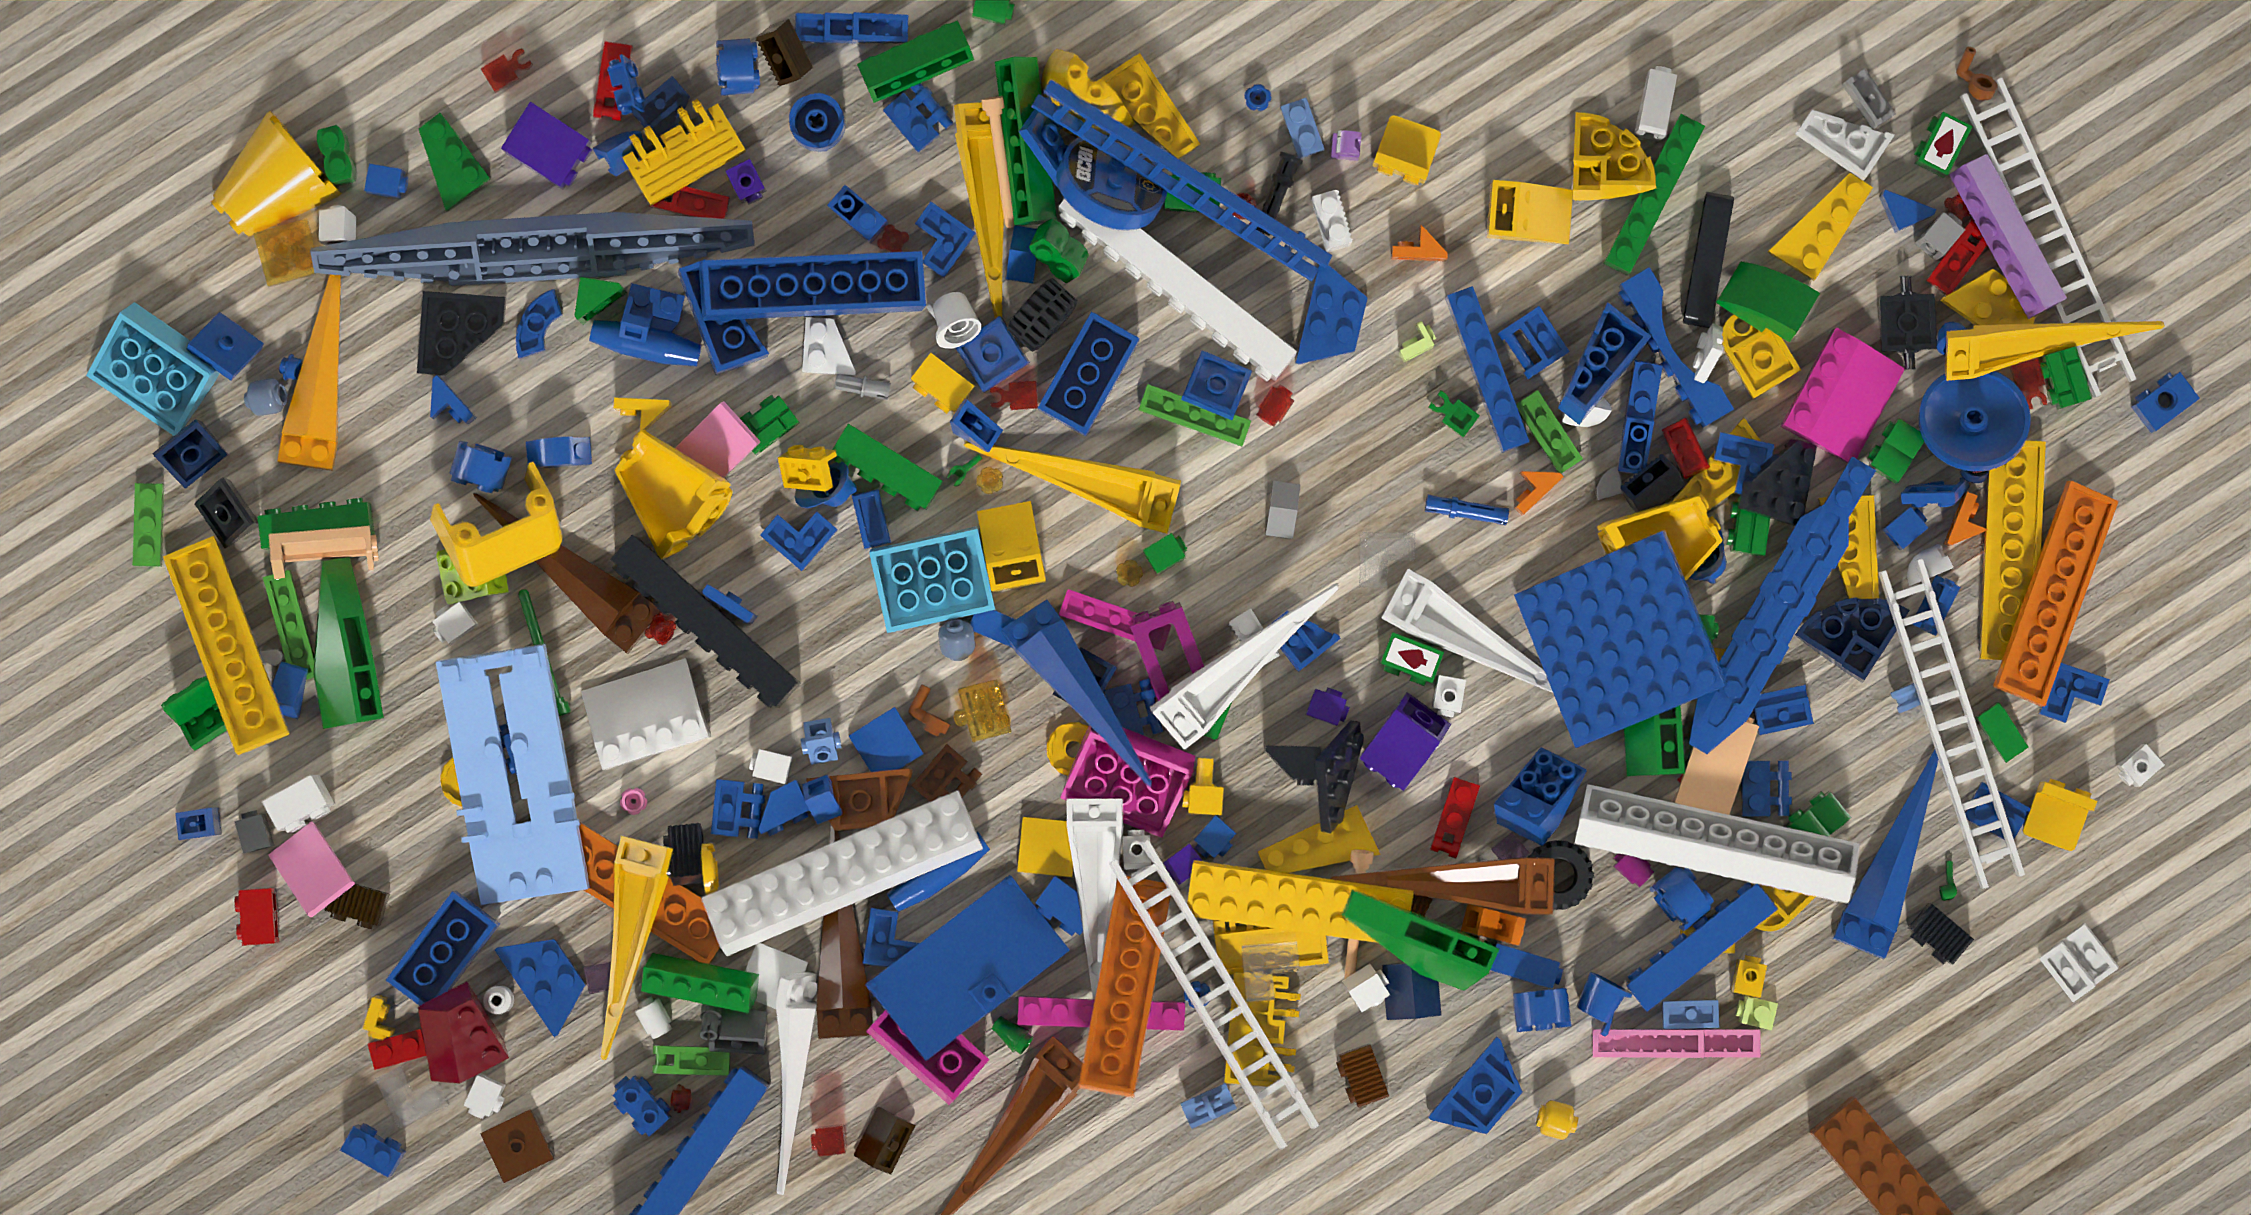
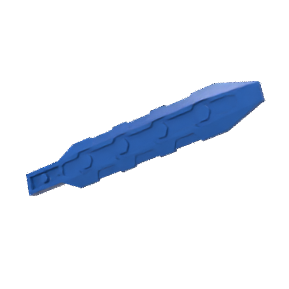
M1851 457L1824 505L1800 517L1787 540L1786 548L1772 572H1768L1759 588L1760 592L1744 620H1740L1731 636L1733 638L1719 661L1728 685L1697 698L1689 740L1691 746L1708 754L1748 720L1761 697L1760 692L1776 665L1781 663L1788 651L1789 642L1803 618L1807 617L1817 601L1816 596L1831 570L1836 568L1849 545V517L1876 472L1875 469Z

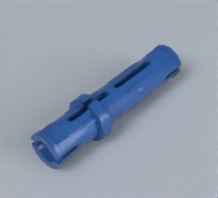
M1429 494L1425 503V512L1449 515V518L1452 519L1462 517L1505 526L1508 522L1509 508L1458 500V497H1452L1451 499Z

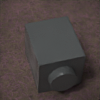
M257 810L241 814L242 819L235 821L243 853H250L274 846L266 814L258 815Z

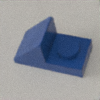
M436 375L432 379L430 417L435 419L450 406L451 409L448 412L459 424L462 421L468 425L471 424L477 417L443 379Z

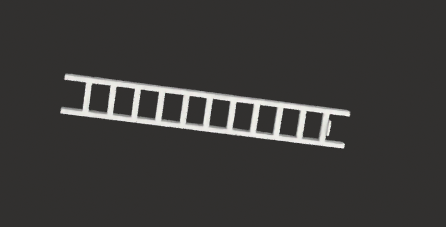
M2003 78L1997 79L1996 83L2004 103L1978 115L1973 108L1968 94L1961 95L1960 99L1984 153L1989 156L2017 209L2018 206L2014 196L2036 186H2042L2049 204L2023 215L2022 218L2027 222L2053 211L2060 229L2037 238L2035 241L2039 246L2059 236H2064L2072 254L2048 265L2053 270L2075 260L2083 278L2063 287L2064 294L2086 285L2092 298L2093 305L2066 316L2061 303L2055 305L2054 310L2060 323H2069L2096 310L2102 322H2111ZM2008 110L2009 117L2012 119L2015 128L1988 140L1980 121ZM2019 135L2026 154L1999 165L1991 146ZM2030 159L2038 178L2010 190L2002 171ZM2118 337L2110 338L2116 355L2091 366H2088L2080 348L2087 344L2076 346L2088 386L2094 398L2100 396L2101 393L2092 372L2097 370L2099 372L2117 365V361H2120L2128 381L2136 380Z
M1923 559L1915 560V564L1922 584L1893 593L1887 572L1881 571L1878 574L1979 886L1984 889L1989 886L1981 865L1983 862L1988 864L2003 859L2004 855L2010 854L2016 876L2020 877L2025 875L1939 611L1935 592L1932 589ZM1925 591L1930 610L1902 619L1896 600ZM1933 617L1939 636L1910 646L1904 626ZM1941 643L1947 663L1919 672L1913 652ZM1950 670L1956 690L1928 699L1921 679ZM1959 696L1964 715L1936 724L1930 706ZM1967 722L1973 742L1944 751L1939 731ZM1976 749L1982 768L1953 777L1947 758ZM1984 775L1990 794L1961 803L1955 784ZM1993 801L1998 821L1970 830L1964 810ZM2001 828L2007 847L1978 856L1973 837Z
M1145 840L1141 845L1153 865L1148 868L1147 866L1140 868L1130 875V879H1127L1116 859L1109 862V865L1278 1148L1283 1149L1287 1145L1274 1124L1298 1109L1302 1112L1311 1129L1318 1127L1319 1124L1149 840ZM1157 871L1167 889L1142 903L1132 885ZM1172 895L1181 912L1156 927L1146 909ZM1186 918L1196 936L1170 951L1160 933ZM1200 942L1210 960L1185 975L1175 957ZM1214 966L1224 984L1199 999L1189 981ZM1229 990L1238 1007L1213 1022L1203 1005ZM1242 1013L1253 1031L1227 1046L1217 1028ZM1257 1037L1267 1055L1242 1070L1232 1052ZM1271 1061L1281 1079L1256 1094L1246 1076ZM1285 1085L1295 1103L1270 1118V1114L1265 1110L1260 1100Z

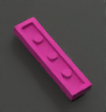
M1067 589L1059 616L1135 641L1128 621L1133 620V616L1137 614L1136 612ZM1171 624L1161 626L1149 632L1153 648L1163 651L1172 626Z

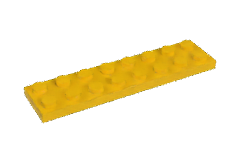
M2026 441L2023 448L2012 460L1998 468L1989 470L1987 475L1985 528L1988 530L1985 531L1979 659H2003L2041 554L2046 441Z
M211 536L163 556L235 753L241 755L289 735L290 733L216 537Z
M1193 860L1187 905L1194 917L1376 942L1341 915L1352 889L1411 911L1413 891Z

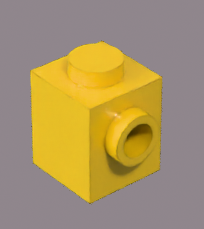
M1745 955L1744 960L1737 959L1731 992L1761 998L1767 965L1760 964L1761 958Z

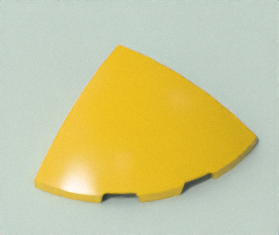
M1575 112L1573 200L1611 199L1656 189V177L1650 156L1647 157L1641 148L1639 139L1626 128L1622 130L1611 124L1610 120L1606 117Z

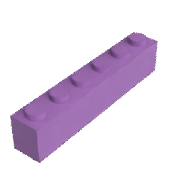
M1987 154L1949 174L2028 319L2051 309L2067 299Z

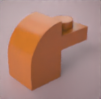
M1467 904L1461 931L1520 945L1526 919Z

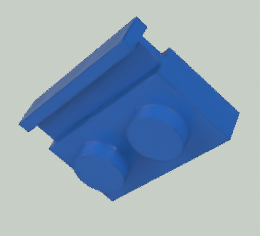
M1806 685L1763 693L1753 709L1756 725L1759 726L1758 735L1814 724L1806 693Z
M1981 782L1971 800L1990 794L1987 784ZM1998 791L2013 839L2015 840L2031 808ZM1993 801L1965 811L1967 820L1979 827L1998 821ZM2001 828L1989 831L2005 840Z

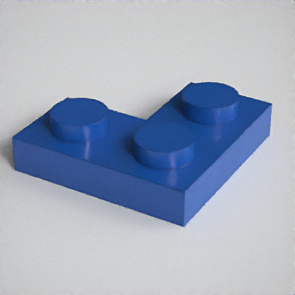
M930 201L915 225L936 239V242L923 259V264L945 279L976 232Z
M1719 433L1713 460L1740 466L1734 493L1741 494L1743 482L1750 475L1755 476L1761 470V465L1772 457L1774 444L1727 433Z
M818 512L811 517L799 532L777 515L760 536L798 569L803 571L838 529Z
M2061 663L2047 703L2044 707H2040L2038 714L2066 723L2074 698L2101 706L2110 679Z
M870 909L863 964L889 967L919 944L895 939L898 912Z

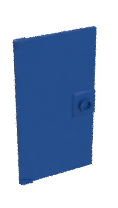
M1008 875L999 884L879 975L868 981L866 986L927 1061L1068 953L1070 949L1042 914L1037 911V908L1013 877Z

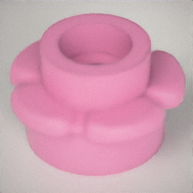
M639 788L626 789L622 793V799L620 800L621 808L624 811H628L631 815L639 814L647 806V798L644 797L645 793ZM633 798L636 799L635 804L631 803V800Z

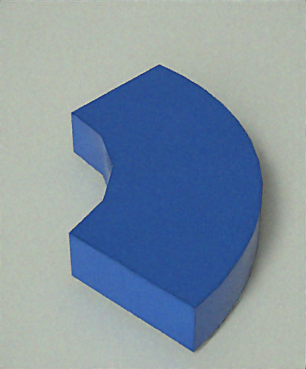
M554 289L541 294L526 308L516 332V350L519 359L546 350L544 339L547 329L553 321L563 316Z

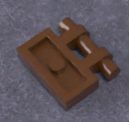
M946 744L911 786L931 802L936 800L938 796L943 797L950 794L945 788L957 777L961 783L953 792L959 791L963 798L970 789L973 790L978 785L976 781L982 776V773L974 767L966 775L961 769L968 761Z

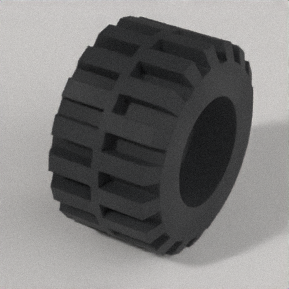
M1053 278L1046 280L1015 313L1008 324L1007 330L1030 351L1038 350L1076 308L1078 300Z
M1561 840L1548 841L1543 846L1540 845L1533 849V852L1528 855V857L1564 859L1574 869L1575 876L1572 885L1564 891H1553V909L1565 910L1578 905L1579 902L1588 896L1587 894L1592 889V880L1594 878L1593 865L1586 852L1575 844Z

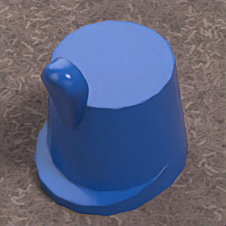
M1590 972L1576 1007L1586 1014L1605 1022L1600 1035L1607 1036L1614 1012L1624 997L1631 998L1633 994L1613 981Z

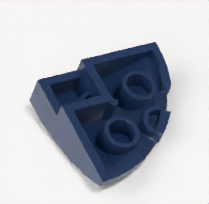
M1856 597L1838 601L1822 611H1817L1800 627L1795 636L1835 666L1863 683L1897 629L1887 600L1880 598L1874 600L1859 599ZM1898 604L1901 618L1904 619L1910 610Z

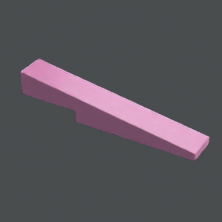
M1593 1029V1057H1761V1029H1610L1607 1036L1600 1035L1601 1029Z

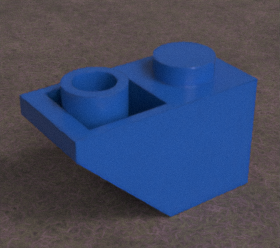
M846 185L841 188L827 205L870 244L889 224L887 219Z
M794 780L770 793L759 827L761 834L767 832L770 837L784 830L782 824L790 820L796 824L809 817L807 812L810 810L804 800L803 790L798 780Z
M1054 876L1035 902L1039 905L1037 911L1049 920L1053 916L1062 922L1059 927L1069 935L1073 936L1075 932L1081 935L1083 925L1078 893L1057 876Z

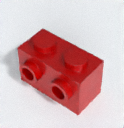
M276 888L238 890V896H235L234 899L236 913L240 912V923L236 925L237 939L241 940L242 946L279 943Z

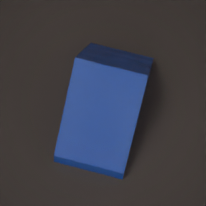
M1888 190L1882 191L1879 197L1895 233L1932 217L1937 210Z
M1014 226L1006 280L1033 284L1037 258L1032 254L1029 246L1037 231L1036 228Z
M967 399L962 401L950 420L952 432L985 452H990L1003 431L1001 427Z
M285 662L280 663L272 688L282 715L298 720L300 718L308 669Z
M218 807L175 813L178 840L222 835Z

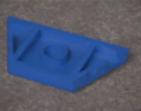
M1321 265L1318 266L1319 270L1316 275L1295 363L1298 365L1352 353L1356 349L1368 297L1329 265L1326 268Z
M556 939L503 946L494 949L554 1037L559 1035L587 984Z
M1497 1036L1428 1115L1430 1120L1487 1134L1522 1094V1089L1500 1038Z

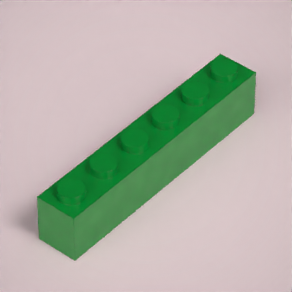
M1010 57L995 61L998 94L1003 96L1005 108H1002L1003 114H1001L1014 225H1039L1051 218L1057 220L1052 179L1019 133V130L1034 110L1031 106L1039 94L1042 96L1037 57Z
M1683 114L1678 116L1653 165L1656 189L1638 194L1603 264L1626 276L1631 273L1705 125Z

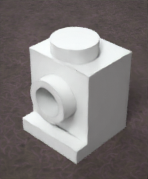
M1128 830V836H1122L1124 870L1140 869L1144 866L1148 868L1152 863L1144 848L1142 847V853L1139 855L1133 854L1131 849L1133 845H1141L1145 840L1150 842V835H1145L1144 830Z

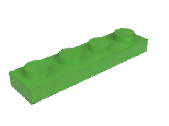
M1147 384L1138 411L1237 446H1243L1252 420L1234 415L1233 420L1227 419L1181 400L1182 396Z
M286 570L285 578L274 579L273 574L265 576L263 581L286 663L308 669L306 680L314 678L315 656L291 570Z

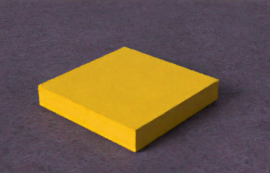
M1023 817L1017 872L1072 877L1073 861L1067 821Z

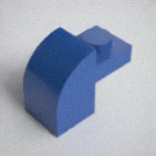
M554 437L526 442L527 465L534 462L537 469L592 464L590 437Z

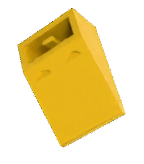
M1493 180L1490 188L1487 238L1569 245L1573 190L1525 182Z
M1031 501L977 511L991 591L997 592L1046 582Z

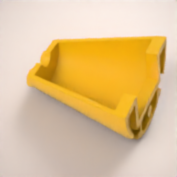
M1056 48L1047 60L1041 80L1042 96L1044 98L1049 97L1044 93V90L1049 81L1053 80L1131 129L1136 123L1116 92L1102 79L1099 81L1090 80L1087 76L1089 67L1076 54ZM1050 97L1052 103L1056 104L1057 106L1061 104L1060 102ZM1071 109L1068 110V113L1085 122L1086 119ZM1095 124L1091 126L1104 135H1110ZM1062 126L1063 131L1067 132L1068 134L1076 138H1080L1079 136H1077L1076 134L1072 133L1071 131Z
M271 110L263 117L215 191L214 199L211 201L219 213L222 214L225 211L232 220L228 223L237 234L240 235L244 232L248 237L331 201L342 194L288 133L289 131Z
M641 430L633 438L632 446L634 448L625 451L621 455L620 463L614 471L658 556L664 559L688 547L686 541L693 539L696 534L700 538L707 532L727 508L733 491L730 489L731 484L725 478L648 433L646 430Z
M1701 494L1609 520L1597 526V529L1600 531L1598 537L1606 555L1656 533L1665 531L1685 581L1723 541L1718 533L1721 530L1718 522L1713 516H1707L1706 509L1709 508V505Z

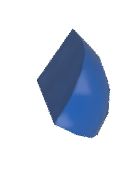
M641 131L623 132L593 147L599 160L602 158L606 160L610 166L608 171L614 176H618L628 170L622 158L623 156L633 152L638 160L639 155L629 137L635 134L643 147Z

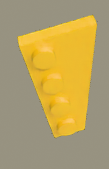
M1140 53L1101 78L1116 92L1133 120L1171 155L1180 159L1200 146V142Z
M1849 173L1784 235L1768 253L1815 281L1873 187Z
M1744 417L1729 433L1761 441ZM1714 451L1707 459L1710 468L1694 475L1672 502L1701 494L1709 505V508L1706 510H1710L1735 491L1740 466L1713 460Z
M1874 495L1861 496L1849 517V545L1838 563L1848 599L1858 597L1859 599L1874 600L1879 598ZM1828 497L1818 498L1819 505H1824Z
M1358 805L1345 810L1342 823L1332 833L1321 832L1319 822L1257 851L1265 870L1291 873L1351 861L1352 850H1366L1373 852V856L1381 855Z

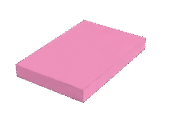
M723 401L675 449L725 478L760 443V440Z
M312 821L268 854L306 914L311 918L355 885L316 824Z

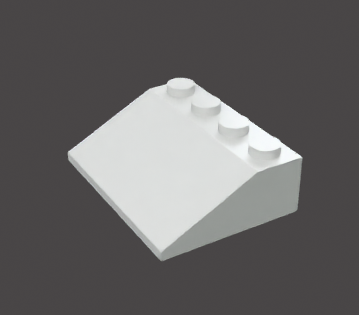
M687 658L581 691L602 770L614 768L711 737Z

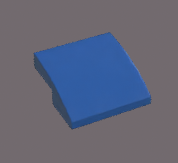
M893 707L849 735L870 772L898 770L924 754L896 707Z

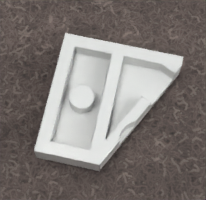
M806 317L803 373L856 376V371L834 319Z
M1712 323L1707 333L1702 332L1697 344V348L1701 350L1697 353L1693 362V368H1696L1694 380L1705 383L1722 354L1724 347L1719 344L1723 342V327Z

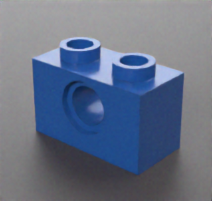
M2171 372L2167 373L2157 381L2159 384L2157 388L2151 392L2147 388L2135 397L2137 403L2131 406V408L2150 433L2163 427L2200 399L2181 372L2174 375ZM2160 393H2165L2170 399V404L2167 408L2160 406L2158 403Z

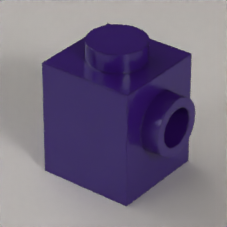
M750 159L725 171L741 203L747 201L749 205L763 198L762 193L766 192V189Z
M1328 687L1326 692L1315 689L1306 715L1338 726L1339 721L1345 722L1350 707L1345 705L1347 700L1341 698L1342 692Z
M1189 843L1164 861L1163 864L1173 882L1176 881L1180 885L1191 877L1193 860H1202Z

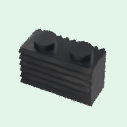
M1659 454V458H1655V461H1651L1650 465H1646V468L1638 471L1637 475L1629 478V482L1621 485L1620 489L1629 506L1635 512H1640L1660 506L1686 484L1678 469L1663 454Z
M701 823L669 825L668 835L663 836L664 847L673 849L666 876L671 878L673 886L704 883L701 855L704 837Z
M1928 903L1907 928L1912 932L1909 937L1921 947L1926 944L1934 950L1931 955L1942 965L1946 962L1953 965L1974 940L1973 937L1932 903Z

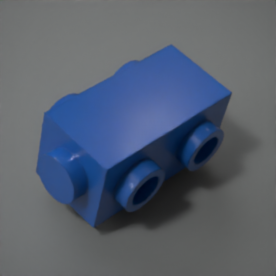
M635 1075L629 1079L625 1076L614 1086L617 1091L612 1095L616 1099L613 1104L623 1115L628 1113L634 1119L631 1124L641 1135L646 1133L648 1136H651L672 1117L669 1114L670 1106L661 1097L657 1100L650 1092L653 1088L644 1077L638 1079Z

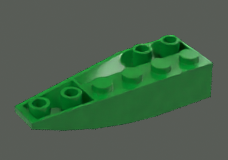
M350 557L321 562L313 675L323 729L384 718L370 638Z
M1681 705L1624 728L1626 777L1685 773Z
M1353 889L1341 913L1348 921L1418 974L1463 991L1489 974L1499 951L1498 947L1480 937Z

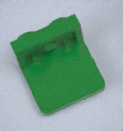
M207 676L194 680L188 687L172 694L161 704L163 711L179 725L194 751L227 731Z

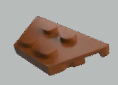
M912 769L829 776L832 782L834 797L842 810V815L829 820L834 831L867 829L895 817L912 776ZM819 777L806 778V781L809 782Z

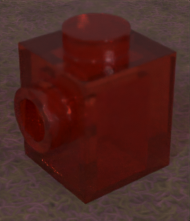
M845 1125L816 1127L815 1134H811L812 1151L817 1150L818 1157L846 1154Z

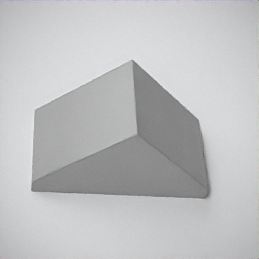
M1273 481L1266 536L1293 539L1300 484Z

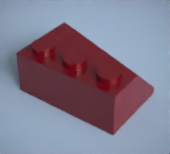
M467 981L418 1006L431 1081L460 1084L509 1059L504 1039Z

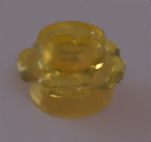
M985 467L981 470V474L977 476L976 482L978 487H981L982 492L992 494L994 491L998 492L1001 490L1003 475L998 469ZM988 478H992L993 482L988 483Z
M1126 560L1125 563H1120L1116 568L1117 580L1123 586H1136L1140 582L1139 579L1143 576V569L1137 565L1136 561ZM1127 571H1131L1132 575L1128 576Z

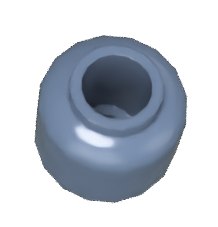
M274 378L257 380L249 384L247 392L244 394V402L246 407L250 408L253 414L257 416L276 414L281 412L287 403V391L285 386Z
M951 619L939 629L940 650L945 657L953 661H962L974 652L976 646L974 630L968 622L960 619Z

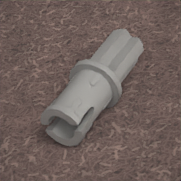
M839 374L836 377L835 388L837 390L858 393L862 398L864 395L888 400L891 383L866 379L867 376H864L862 379Z

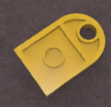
M1734 314L1725 322L1721 345L1724 347L1723 350L1752 399L1801 371L1782 337L1768 328L1760 332L1750 324L1749 330L1746 333H1738L1734 328V322L1739 317Z
M1760 884L1776 904L1778 910L1755 928L1762 931L1782 929L1816 896Z

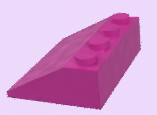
M1836 327L1830 332L1780 427L1847 463L1851 457L1857 459L1901 378L1904 368L1861 340Z
M1089 725L1060 798L1066 801L1067 799H1123V823L1163 838L1194 771L1195 755L1122 727L1151 780L1150 787Z

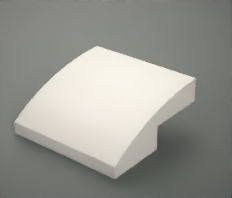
M2083 923L2039 958L2072 1002H2075L2096 987L2097 983L2119 968L2118 964L2086 923Z

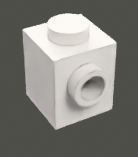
M334 205L330 209L319 210V242L325 246L356 240V216L346 207Z
M458 602L453 607H450L449 604L435 613L437 618L432 621L436 626L433 629L435 635L442 643L447 641L448 644L455 643L478 626V623L461 602Z
M1441 675L1437 676L1432 704L1433 709H1438L1437 715L1454 717V712L1461 713L1466 680Z
M2141 744L2117 765L2121 771L2118 775L2128 786L2133 784L2134 787H2140L2160 770L2164 763L2147 744Z
M759 749L758 754L753 753L749 769L754 770L752 775L754 777L787 784L793 757Z
M1371 964L1366 965L1342 980L1361 1012L1371 1006L1381 1004L1390 995L1385 985L1389 984L1381 969L1375 971Z
M478 1074L464 1103V1106L470 1108L468 1113L481 1119L485 1115L488 1117L492 1116L493 1112L498 1113L505 1099L501 1097L505 1084L483 1074Z

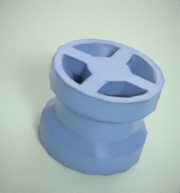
M1914 683L1890 693L1891 697L1898 703V713L1921 705Z

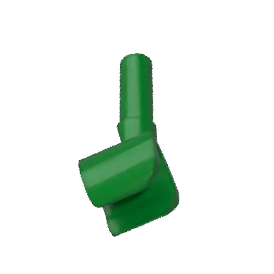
M977 454L963 466H953L947 475V478L951 475L959 477L953 486H960L969 469L981 461L982 457Z
M1946 861L1947 885L1939 886L1942 901L1951 900L1957 894V888L1953 879V861Z

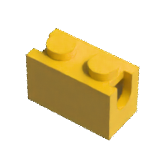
M932 353L928 355L911 377V381L915 383L912 388L924 397L929 394L937 401L934 405L946 414L949 411L955 414L962 401L967 399L975 389L974 385Z

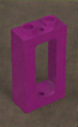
M1174 601L1166 602L1158 607L1159 610L1148 613V611L1137 613L1133 616V620L1128 621L1158 701L1170 693L1149 638L1151 630L1167 624H1173L1192 674L1204 667L1180 602L1176 604Z

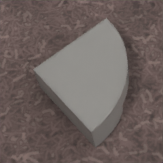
M1617 466L1608 470L1599 480L1596 489L1597 501L1623 494L1620 489L1622 482Z

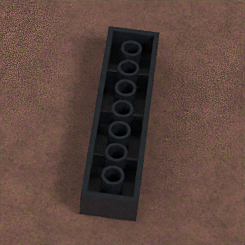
M632 534L612 556L611 560L615 563L612 568L625 579L631 577L636 582L633 587L644 597L648 598L651 595L656 600L653 605L664 615L669 616L672 614L677 618L674 622L677 627L688 635L691 632L698 638L694 642L708 653L711 650L718 655L715 660L727 671L734 669L739 674L736 679L747 689L754 687L759 692L757 698L768 708H771L773 705L780 708L801 683L637 536Z

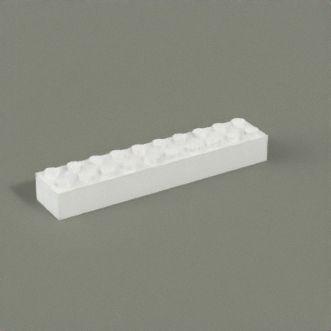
M1065 199L1058 206L1059 213H1061L1060 219L1072 229L1077 226L1082 230V237L1094 246L1096 243H1099L1103 246V253L1115 263L1118 260L1122 261L1126 265L1125 271L1138 280L1140 276L1148 282L1146 287L1158 297L1164 294L1169 298L1168 304L1180 314L1183 311L1191 316L1190 322L1203 331L1206 327L1213 333L1211 338L1223 348L1228 345L1234 349L1233 355L1245 365L1248 361L1256 367L1255 373L1268 382L1269 379H1272L1275 382L1296 356V350L1142 229L1117 230L1104 227L1082 216Z
M1587 784L1575 844L1603 849L1613 853L1635 856L1641 859L1653 860L1668 865H1676L1695 871L1708 872L1723 877H1731L1750 883L1763 884L1777 889L1795 891L1805 895H1813L1849 903L1860 847V843Z
M955 791L702 897V901L718 943L726 956H729L983 848L959 791Z

